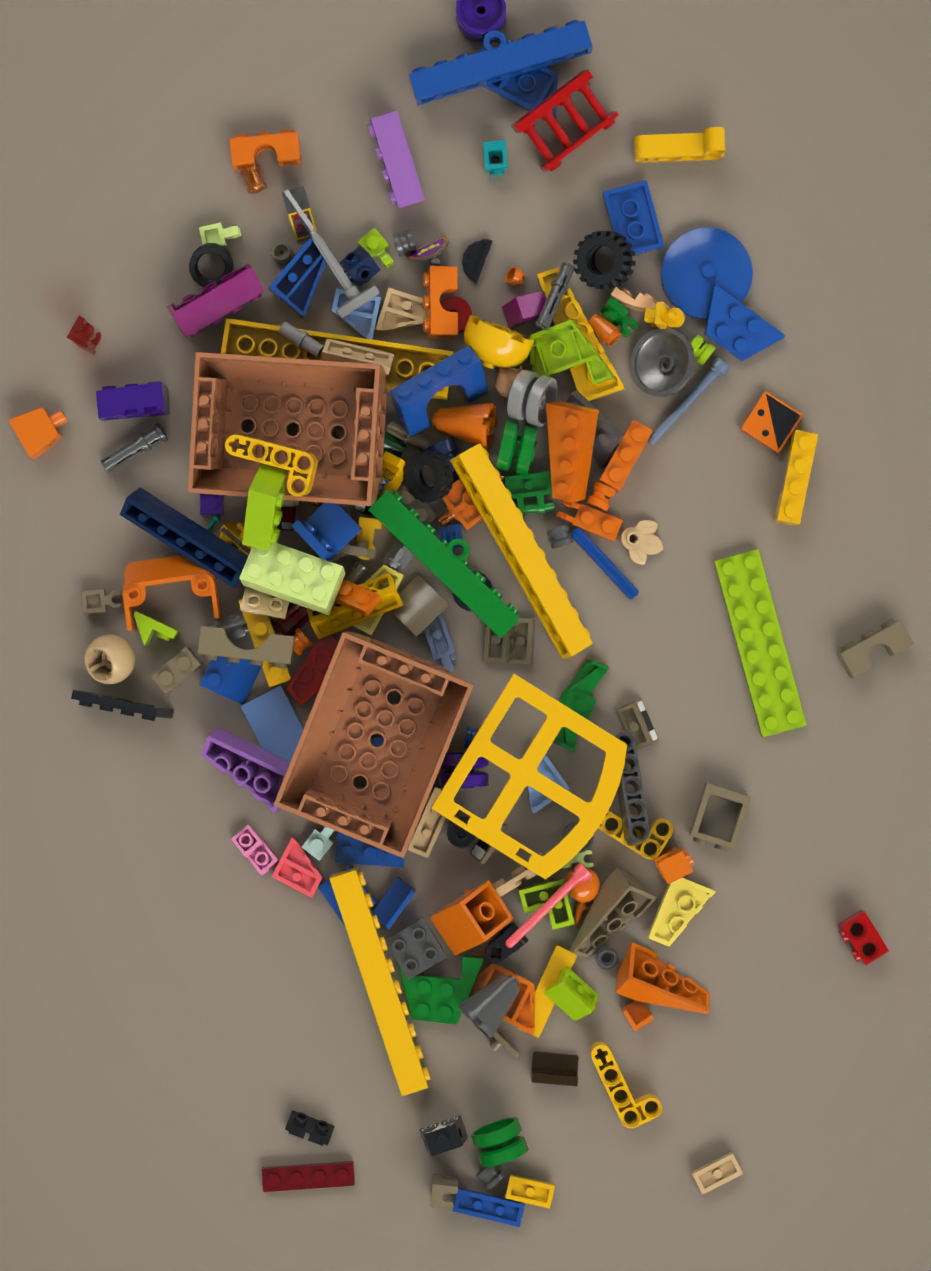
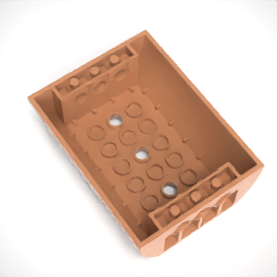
M196 352L188 493L248 497L249 488L261 463L233 456L225 448V442L229 436L245 435L310 452L316 456L318 466L310 493L305 496H293L288 492L287 482L290 470H288L284 500L372 506L377 499L382 482L388 392L384 368L380 364ZM247 419L252 420L254 423V429L250 433L243 429V423ZM292 422L299 426V432L295 436L290 435L288 432V426ZM338 425L343 427L345 432L341 439H336L333 436V429ZM234 442V446H236L237 449L248 450L249 445H242L239 442ZM260 444L256 447V455L261 458L265 454V448ZM282 450L278 454V460L283 464L287 461L288 455ZM306 456L300 461L303 469L306 470L310 466V459ZM298 479L295 482V489L298 492H302L305 484L302 480Z
M343 632L274 806L404 858L474 684L454 671L373 638L352 632ZM391 691H397L401 695L399 703L393 704L388 700V694ZM378 733L383 736L384 742L382 745L375 746L372 744L371 736ZM363 776L367 781L364 788H357L354 785L355 777Z

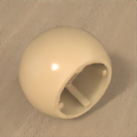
M109 634L96 638L90 643L85 652V666L88 673L96 681L103 684L122 682L131 674L134 668L135 655L131 645L117 635Z

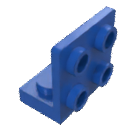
M323 503L305 522L297 520L292 525L322 559L331 561L361 531V527L336 503Z

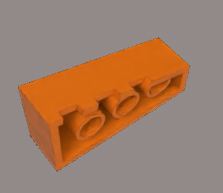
M560 400L546 403L552 498L572 503L586 499L599 410Z

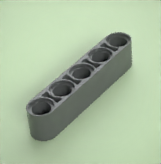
M622 731L615 737L627 743L625 762L630 764L631 770L623 769L617 792L625 839L628 844L637 846L649 837L650 828L635 738L630 732ZM625 784H631L634 787V793L628 792ZM629 806H633L638 810L637 816L630 813ZM633 829L640 830L642 838H636L633 835Z

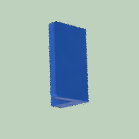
M397 877L373 910L372 915H377L379 921L385 924V927L389 930L415 894L416 889Z

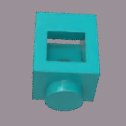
M506 140L483 142L485 173H490L491 177L503 176L504 172L508 171ZM498 158L500 162L499 164H492L491 160Z

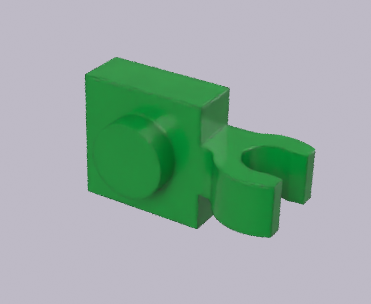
M613 296L600 310L605 319L612 322L615 326L620 325V333L626 338L631 334L627 326L631 327L632 330L639 326L634 319L627 315L629 311Z

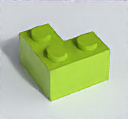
M563 877L518 888L524 913L538 910L564 884ZM566 895L548 912L552 930L575 924L568 895Z

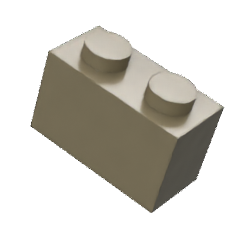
M185 647L151 675V678L165 694H169L204 664L190 647Z

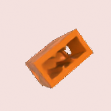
M42 407L8 421L28 456L36 460L62 438L57 427L66 423L68 419L62 410L50 415L47 409Z

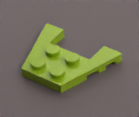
M571 319L552 326L548 330L544 329L530 335V338L534 340L530 350V364H532V372L537 373L538 377L543 375L552 376L586 363L593 385L615 378L575 320Z

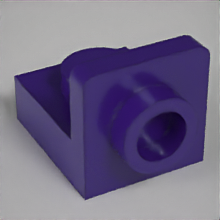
M200 493V515H224V495Z

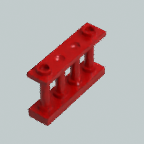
M582 70L511 125L515 133H527L544 157L546 162L540 166L542 171H553L562 164L560 161L602 128L604 130L610 128L615 124L614 119L619 116L617 111H611L607 114L589 88L590 84L588 81L593 78L589 70ZM576 90L582 92L600 119L590 128L571 102L572 98L570 95ZM558 104L564 106L582 133L572 142L553 116L552 109ZM540 118L542 120L545 119L564 146L554 156L534 128V123Z

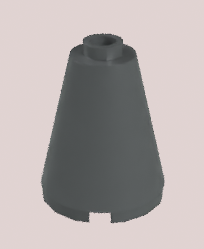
M503 974L462 1001L457 1007L483 1034L491 1038L519 994L520 988L518 986L520 982L512 974L509 976Z

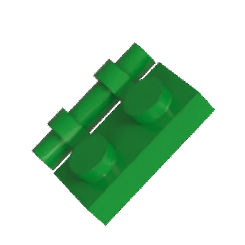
M550 471L504 477L505 487L510 491L512 499H516V507L520 509L523 516L536 512L546 514V511L554 510L553 501L544 502V495H552ZM537 496V503L524 505L523 498Z

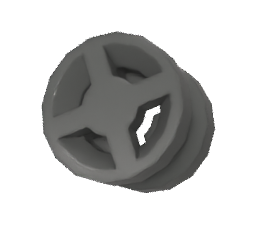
M410 229L401 235L398 233L393 234L399 257L403 256L405 252L410 251L413 253L417 251Z
M568 525L547 531V535L552 540V549L573 543L572 537L568 534Z
M495 1166L482 1167L477 1172L476 1177L483 1180L485 1187L489 1190L504 1177L505 1173L502 1170H498Z

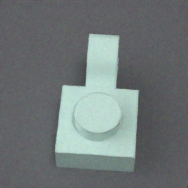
M325 827L320 832L316 828L302 848L320 861L334 843L329 839L334 830Z

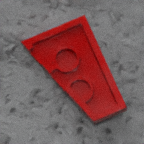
M332 634L318 640L286 688L300 706L315 696L320 690L338 645Z

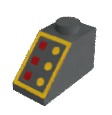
M304 186L289 190L317 232ZM282 192L296 241L310 238L311 234L308 233L285 193Z

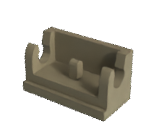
M433 1174L430 1207L435 1208V1205L450 1207L454 1205L453 1201H445L443 1197H451L458 1193V1177Z

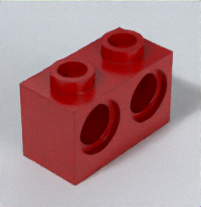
M859 910L838 923L841 928L838 933L845 943L849 941L853 949L850 952L857 963L861 961L864 965H868L889 952L865 911ZM854 923H859L861 926L860 932L855 935L851 934V926ZM866 943H872L873 949L869 954H864L862 951Z

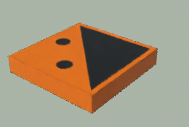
M764 391L740 430L779 454L803 417V414L767 391Z

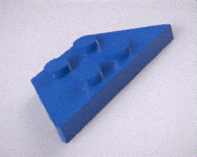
M543 67L483 87L529 112L557 90L558 73ZM555 106L552 110H553V116H554L555 119H556V106Z
M713 285L711 305L708 309V322L706 323L704 335L740 361H743L785 337L783 333L719 286Z

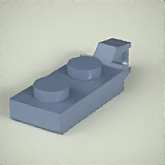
M441 613L424 632L437 665L443 664L444 668L456 672L452 660L457 659L456 651Z

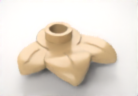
M643 520L638 522L635 527L626 528L621 533V544L625 549H628L629 557L634 563L645 565L647 555H654L663 550L661 540L654 535L658 527L656 522ZM632 534L635 536V541L633 543H631L629 540V537Z

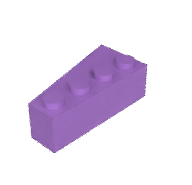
M398 111L371 118V124H368L371 138L375 137L378 144L375 147L378 160H383L385 166L384 169H381L385 183L390 182L392 191H389L392 205L397 204V207L401 208L425 200Z
M219 727L207 736L201 756L221 772L229 774L235 779V783L240 787L244 786L253 793L252 796L259 802L262 800L269 806V810L277 813L281 808L274 806V802L290 761Z

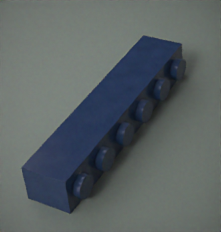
M141 487L126 498L120 512L122 517L234 588L241 582L239 578L248 558L246 554Z

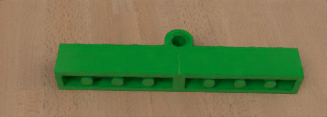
M387 490L368 511L501 639L520 620L517 616L519 611L511 603L506 605L501 600L503 595L496 588L492 587L489 589L484 584L486 579L478 571L473 573L468 568L470 565L466 560L470 553L468 543L463 539H454L449 543L445 539L440 541L435 536L437 531L429 523L425 525L418 520L420 515L411 506L407 509L401 503L404 499L395 490L392 493ZM455 545H460L463 549V553L460 556L453 554L452 549Z

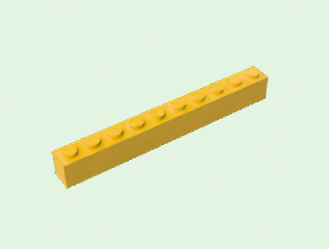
M479 443L452 458L450 462L562 660L574 656L593 644L589 631L582 625L577 610L569 602L567 592L560 586L555 571L547 563L544 551L538 547L532 530L524 522L522 512L515 506L510 491L502 483L499 471L493 467L487 450Z
M357 867L330 875V882L401 1095L405 1096L428 1088V1080H431L428 1067H423L421 1059L424 1056L421 1046H416L413 1038L417 1036L413 1023L409 1024L406 1017L410 1015L406 1001L401 1002L399 996L402 993L399 980L394 981L392 972L395 971L391 958L387 959L385 950H388L384 936H379L377 930L381 928L378 916H373L370 907L374 905L370 893L366 894L363 885H366L364 874L362 871L358 872Z

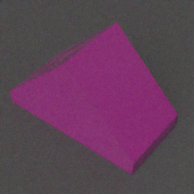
M539 291L519 296L502 306L508 327L513 328L538 318L547 299L545 292Z

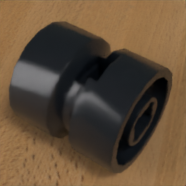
M457 817L466 824L469 820L467 817ZM452 821L448 825L447 837L453 846L461 849L467 848L476 840V836Z

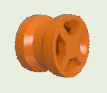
M299 628L295 630L293 635L295 637L294 651L298 656H301L307 647L310 648L314 644Z

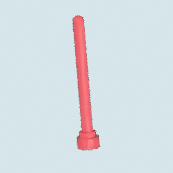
M579 862L573 868V876L506 940L505 944L508 948H512L579 882L588 881L593 876L583 864Z

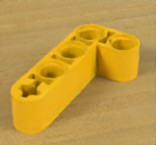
M723 127L706 128L703 133L655 134L634 137V158L636 162L717 160L723 158L726 153L725 128Z
M231 435L227 438L225 448L229 454L290 470L287 482L288 492L293 496H305L310 493L318 466V461L314 454L245 435ZM234 442H239L242 445H249L248 450L237 449V447L234 446ZM260 444L265 448V454L261 458L256 455V447ZM282 450L288 455L287 461L283 464L278 460V454ZM304 456L310 459V466L306 470L300 465V461ZM298 479L302 480L305 484L302 492H298L295 489V482Z
M609 810L598 827L601 831L647 859L657 858L673 833L672 824L664 818H658L649 827V837L640 845L632 846L624 839L622 818ZM609 818H614L617 821V826L613 830L605 828V821ZM660 823H666L668 826V830L664 835H659L656 832V827ZM633 829L636 832V838H642L640 830ZM652 842L655 844L656 850L654 853L646 854L644 852L646 843Z
M602 1041L592 1044L590 1048L592 1061L622 1124L627 1128H635L658 1117L662 1112V1105L658 1097L654 1094H646L634 1100L610 1047ZM601 1048L602 1051H605L604 1056L607 1063L603 1064L600 1056L597 1055L598 1049ZM608 1069H614L617 1072L613 1079L605 1078L604 1074ZM618 1090L626 1092V1097L623 1100L614 1098V1094ZM654 1101L657 1103V1107L653 1111H647L645 1109L647 1102ZM628 1111L636 1113L635 1119L631 1121L625 1120L624 1115Z

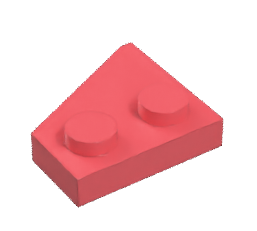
M294 837L291 838L271 876L311 898L323 878Z

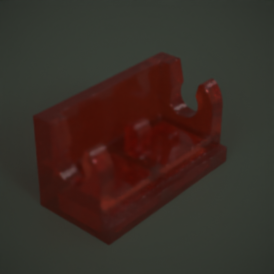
M78 316L67 338L78 347L95 355V349L101 340V333L98 332L95 339L90 340L94 334V326L89 324L85 318Z

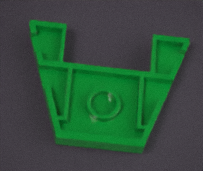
M464 955L462 957L461 979L418 974L408 980L399 966L412 1020L457 1025L462 1016V1012L457 1006L469 997L485 957Z

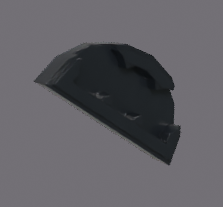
M481 239L470 244L463 254L462 266L464 273L469 280L476 284L493 240Z

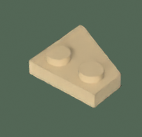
M388 288L375 330L381 332L423 325V319L426 318V309H423V298Z

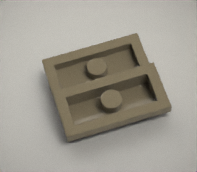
M418 574L399 593L403 606L393 609L391 612L418 638L449 604Z
M520 618L501 639L486 626L484 662L533 665L535 619Z

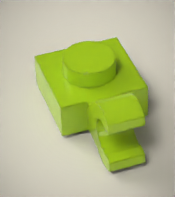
M375 227L357 241L358 245H361L371 255L373 260L378 257L387 269L394 264L391 256L385 251L389 248V244Z

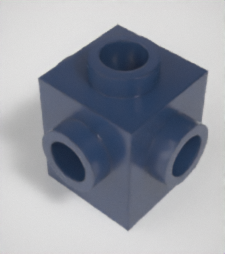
M361 245L353 252L348 253L339 262L350 282L354 281L359 287L369 282L381 270L371 255Z

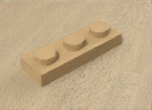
M327 338L321 359L336 362L380 364L384 368L385 374L389 375L394 354Z
M436 786L433 787L407 848V850L429 858L446 819L431 809V806L442 790Z

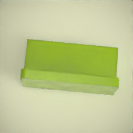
M569 967L561 970L557 983L546 988L544 994L574 1021L594 1012L599 995Z

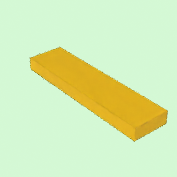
M556 945L535 989V1032L533 1036L537 1038L540 1037L555 1005L544 994L546 988L556 984L561 970L566 967L571 969L577 958L576 954L559 945Z

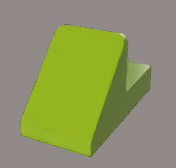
M136 611L134 614L144 646H148L155 631L158 632L156 636L166 641H169L170 638L177 639L180 631L139 611Z

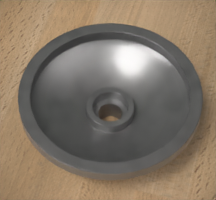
M658 328L648 332L637 342L631 355L630 369L634 382L643 392L652 396L666 397L675 394L687 384L693 373L695 364L694 350L690 341L682 333L674 329ZM671 361L670 368H667V363Z

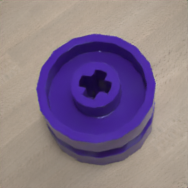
M457 0L456 22L460 32L466 38L473 42L483 43L484 37L488 32L492 30L502 31L506 18L505 0Z
M446 753L441 767L453 768L454 771L464 753ZM479 757L460 788L489 786V774L484 771L474 770V768L487 767L489 761L484 757ZM444 771L439 774V786L446 784L453 771Z

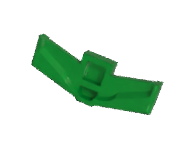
M588 659L568 687L562 691L559 702L588 720L597 700L589 695L610 667ZM562 727L553 743L575 752L577 734L566 727Z

